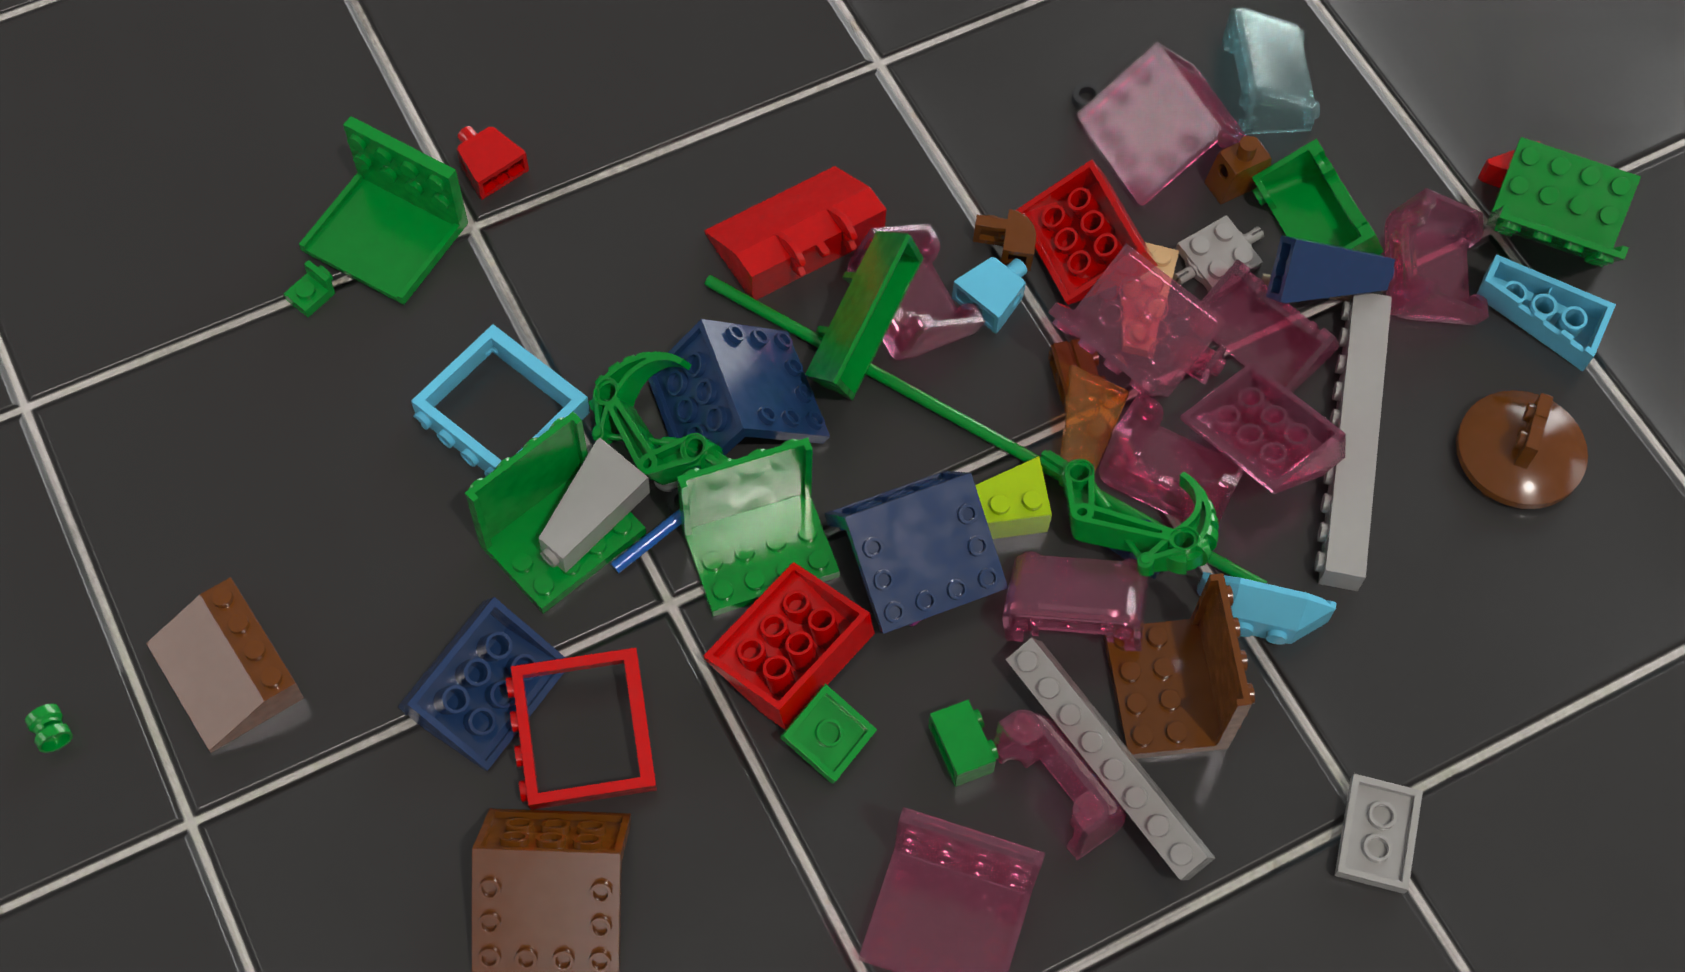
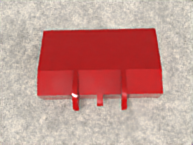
M833 166L704 230V232L746 294L758 300L870 243L876 231L885 232L887 209L868 185L838 167Z

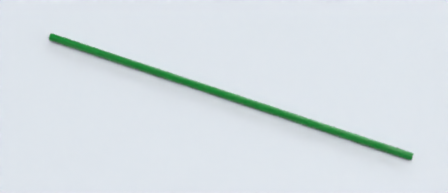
M712 275L707 277L705 281L706 287L811 345L819 347L823 336ZM871 363L866 373L867 376L1023 462L1039 456ZM1042 468L1043 473L1059 481V478ZM1101 490L1112 505V511L1139 519H1147L1152 523L1166 526ZM1211 551V558L1207 562L1209 565L1229 576L1267 584L1268 581Z

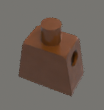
M1244 136L1240 142L1218 153L1204 183L1220 205L1255 189L1257 185L1252 177L1270 167L1272 158L1257 137Z

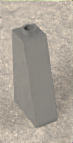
M599 438L595 442L539 536L542 558L551 567L559 566L564 572L573 567L650 493L648 477L603 439Z

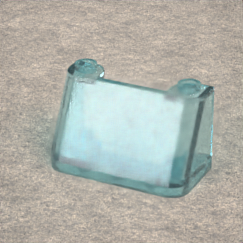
M1245 7L1231 8L1222 41L1224 51H1229V54L1234 53L1241 87L1239 105L1243 106V110H1245L1244 118L1239 119L1238 122L1240 134L1311 131L1315 119L1319 118L1320 105L1318 101H1315L1303 48L1304 31L1299 29L1296 23Z

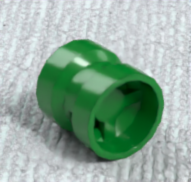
M57 704L40 706L32 710L25 718L29 731L36 735L34 742L42 753L59 750L66 746L73 738L69 726L62 722L63 714Z

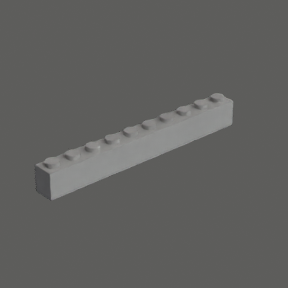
M1374 293L1353 294L1349 302L1344 301L1341 311V320H1345V328L1340 330L1338 346L1343 347L1342 355L1339 354L1335 366V373H1339L1340 378L1339 382H1335L1332 400L1337 401L1336 409L1332 410L1329 427L1334 428L1333 437L1330 436L1326 455L1331 456V464L1326 466L1323 480L1324 484H1328V493H1324L1320 508L1321 513H1325V522L1320 523L1317 541L1322 542V551L1317 552L1314 570L1319 572L1318 584L1358 591L1366 578L1391 296Z

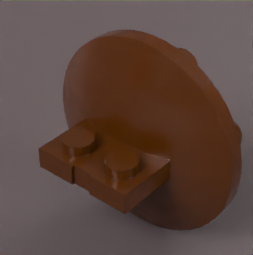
M1516 390L1501 391L1480 399L1467 411L1457 431L1456 451L1463 471L1485 496L1502 504L1520 509H1539L1561 502L1579 485L1588 463L1586 440L1572 416L1561 406L1553 402V396L1544 393L1538 395Z

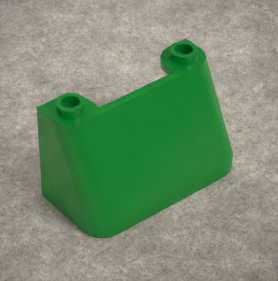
M1317 138L1252 177L1257 185L1252 190L1261 206L1265 203L1268 204L1286 236L1380 255L1384 253L1375 232L1358 209L1332 163L1326 157L1325 151Z

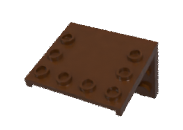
M1224 573L1209 575L1191 619L1106 627L1103 630L1123 743L1136 759L1228 749L1237 731L1241 729V724L1244 718L1247 717L1250 707L1255 703L1252 683H1247L1245 674L1248 668L1247 655L1245 650H1240L1238 642L1241 633L1240 623L1237 617H1233L1231 610L1233 591L1230 585H1226Z
M489 808L472 847V972H620L622 859L631 827V813Z

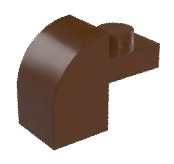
M1009 209L1007 219L994 215L984 216L977 214L973 242L1003 246L1001 262L1007 266L1012 260L1017 258L1026 265L1028 271H1031L1036 243V230L1030 219L1021 212Z

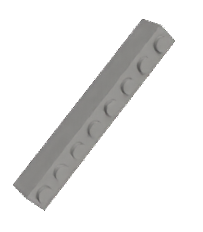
M1031 637L1006 659L1180 880H1190L1215 859L1214 855L1043 642Z

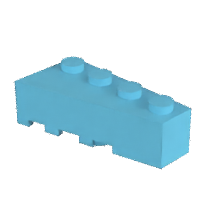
M1497 254L1488 267L1476 294L1479 299L1581 371H1584L1594 358L1616 306L1612 302Z

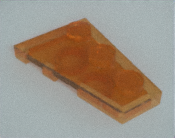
M1070 365L1061 457L1068 462L1075 459H1085L1093 464L1095 472L1130 391L1077 366Z

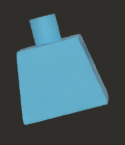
M990 257L954 281L952 299L996 334L1024 296L1026 283L1022 277L1027 273V267L1017 258L1006 266L997 258Z

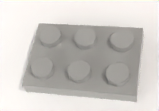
M1353 774L1350 778L1334 876L1405 894L1409 888L1423 791Z

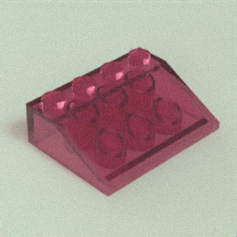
M1253 362L1249 363L1180 416L1181 421L1273 495L1323 476L1345 458L1346 433Z

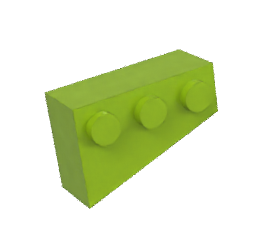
M1039 456L975 485L992 539L1048 532L1052 513Z

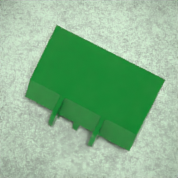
M876 231L856 273L847 271L844 273L842 278L850 283L829 327L819 325L815 331L823 336V339L805 373V376L811 381L853 401L924 259L911 235L908 233Z

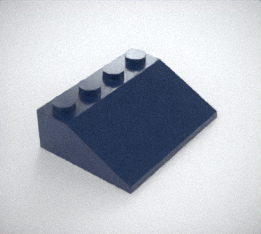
M493 597L480 604L397 707L423 729L483 770L488 771L517 734V732L512 731L510 712L516 711L515 697L508 698L506 678L512 677L511 666L563 659L565 657L499 600ZM564 673L524 678L529 717Z

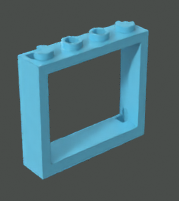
M494 324L411 400L415 412L413 417L421 422V426L424 429L430 427L434 430L439 440L448 448L454 446L461 452L462 458L470 466L475 467L477 465L484 470L485 476L493 472L501 460L438 411L435 406L492 352L564 407L534 437H540L549 430L554 421L561 417L565 418L573 411L581 420L590 413L588 397Z

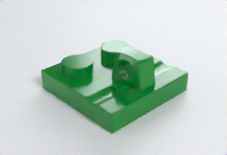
M824 684L779 738L832 784L836 782L877 729L827 684Z

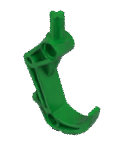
M657 351L642 352L636 356L630 355L625 357L621 363L617 361L608 368L609 372L605 375H600L595 380L596 386L592 394V400H589L590 408L595 413L596 426L592 430L593 439L597 441L601 438L607 444H611L614 440L624 441L637 468L648 478L661 485L676 482L678 476L683 475L690 469L708 468L716 465L721 460L728 459L723 454L722 448L699 433H691L682 438L664 436L662 439H656L653 437L633 407L642 387L650 377L662 369L681 367L689 370L692 364L671 353Z
M1046 449L1041 453V467L1059 478V485L1062 486L1067 500L1071 533L1076 540L1132 552L1137 558L1138 573L1146 577L1160 571L1187 575V571L1204 566L1210 560L1211 551L1216 548L1219 537L1218 518L1214 505L1208 499L1205 490L1186 472L1180 474L1179 486L1190 495L1195 509L1187 520L1173 529L1112 511V505L1095 483L1094 467L1089 461L1075 459L1068 462L1051 450L1047 451Z

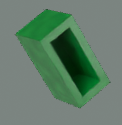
M969 699L930 714L928 727L955 787L994 772L996 759L999 758L997 748L992 739H986L982 730L985 728L982 715L978 709L973 710Z

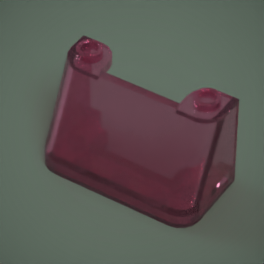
M1425 188L1389 214L1384 228L1385 256L1396 259L1394 276L1389 283L1388 290H1386V296L1392 297L1390 315L1407 320L1471 326L1477 325L1489 318L1487 299L1478 294L1469 297L1467 249L1479 242L1483 236L1482 212Z
M930 224L880 227L869 230L850 258L848 272L856 273L876 231L908 233L913 238L924 258L883 339L894 359L905 360L915 358L973 335L981 328L985 320L976 305L966 303L957 309L932 265L939 253L940 242Z
M1237 259L1190 313L1188 319L1194 324L1190 329L1204 341L1207 337L1211 338L1265 383L1262 388L1274 399L1278 400L1280 396L1287 399L1340 347L1334 335L1325 328L1319 330L1318 325L1314 321L1311 322L1289 303H1282L1267 298L1268 287L1264 281L1249 272L1250 268Z
M1139 392L1114 429L1099 466L1100 478L1108 486L1184 522L1195 509L1190 495L1179 486L1180 474L1186 472L1207 493L1208 499L1214 505L1219 523L1257 447L1243 440L1229 439L1222 445L1219 453L1160 426L1164 416L1163 407L1155 399Z
M1023 552L1022 555L1017 556L1014 560L1003 609L1002 621L1006 641L1023 642L1024 633L1027 631H1031L1032 636H1039V630L1106 635L1107 642H1114V637L1119 638L1125 643L1124 650L1142 652L1149 576H1142L1138 573L1136 559L1111 561L1043 556L1036 552Z
M1017 710L998 723L994 744L998 751L999 762L1003 764L1007 760H1018L1022 762L1025 768H1028L1040 759L1073 800V818H1071L1069 824L1073 827L1074 834L1066 847L1077 861L1123 827L1127 816L1126 811L1051 717L1029 710Z

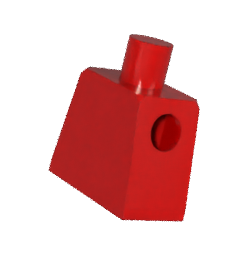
M466 126L458 133L457 138L461 142L456 148L459 163L481 200L529 171L526 152L496 128L487 127L477 133L471 126Z

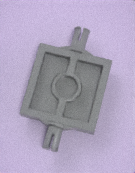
M1227 215L1178 242L1175 249L1179 250V254L1185 261L1186 268L1173 275L1174 281H1177L1176 284L1181 286L1188 280L1195 278L1204 285L1211 296L1261 267L1263 261L1254 251L1251 244L1264 238L1263 231H1260L1261 228L1257 226L1243 234Z

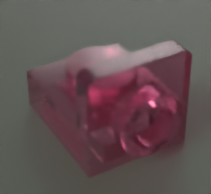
M1191 337L1175 358L1173 366L1206 385L1212 375L1218 377L1224 369L1227 361L1223 357L1227 348L1220 345L1217 351H1214Z

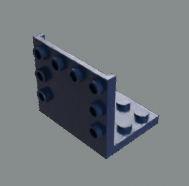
M701 319L668 352L692 364L690 369L668 367L658 371L649 378L651 389L669 437L682 438L691 433H699L719 445L724 455L731 451L746 436L778 440L809 438L810 443L823 444L830 438L825 420L821 415L814 393L810 388L788 331Z
M943 471L824 513L828 526L837 527L839 530L846 529L880 633L890 632L1008 588L971 473Z

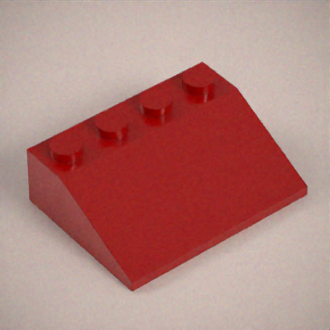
M1092 159L1016 209V211L1024 214L1033 223L1036 230L1035 248L1068 305L1132 283L1158 266L1107 177Z
M793 562L703 657L755 708L786 730L820 687L824 684L828 685L870 640L875 632L870 612Z

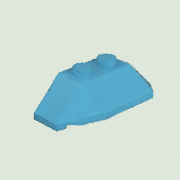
M1203 572L1197 586L1199 596H1201L1208 577L1212 573ZM1224 575L1226 585H1230L1233 591L1231 610L1233 617H1237L1239 620L1240 636L1261 637L1277 645L1292 644L1326 624L1336 609V602L1325 600L1309 593Z

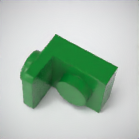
M309 260L304 264L307 274L284 293L285 299L307 318L336 294L331 282L333 277L330 272L322 265L317 267Z

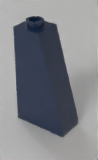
M1281 235L1266 297L1282 303H1291L1388 290L1389 283L1394 276L1396 259L1380 254Z

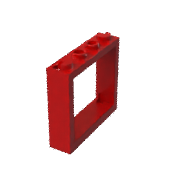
M637 648L511 666L512 677L506 678L508 698L515 697L516 711L510 712L511 726L513 732H519L521 744L514 746L517 767L523 766L525 780L519 781L521 801H528V806L531 810L657 790ZM624 663L640 777L539 793L524 678Z

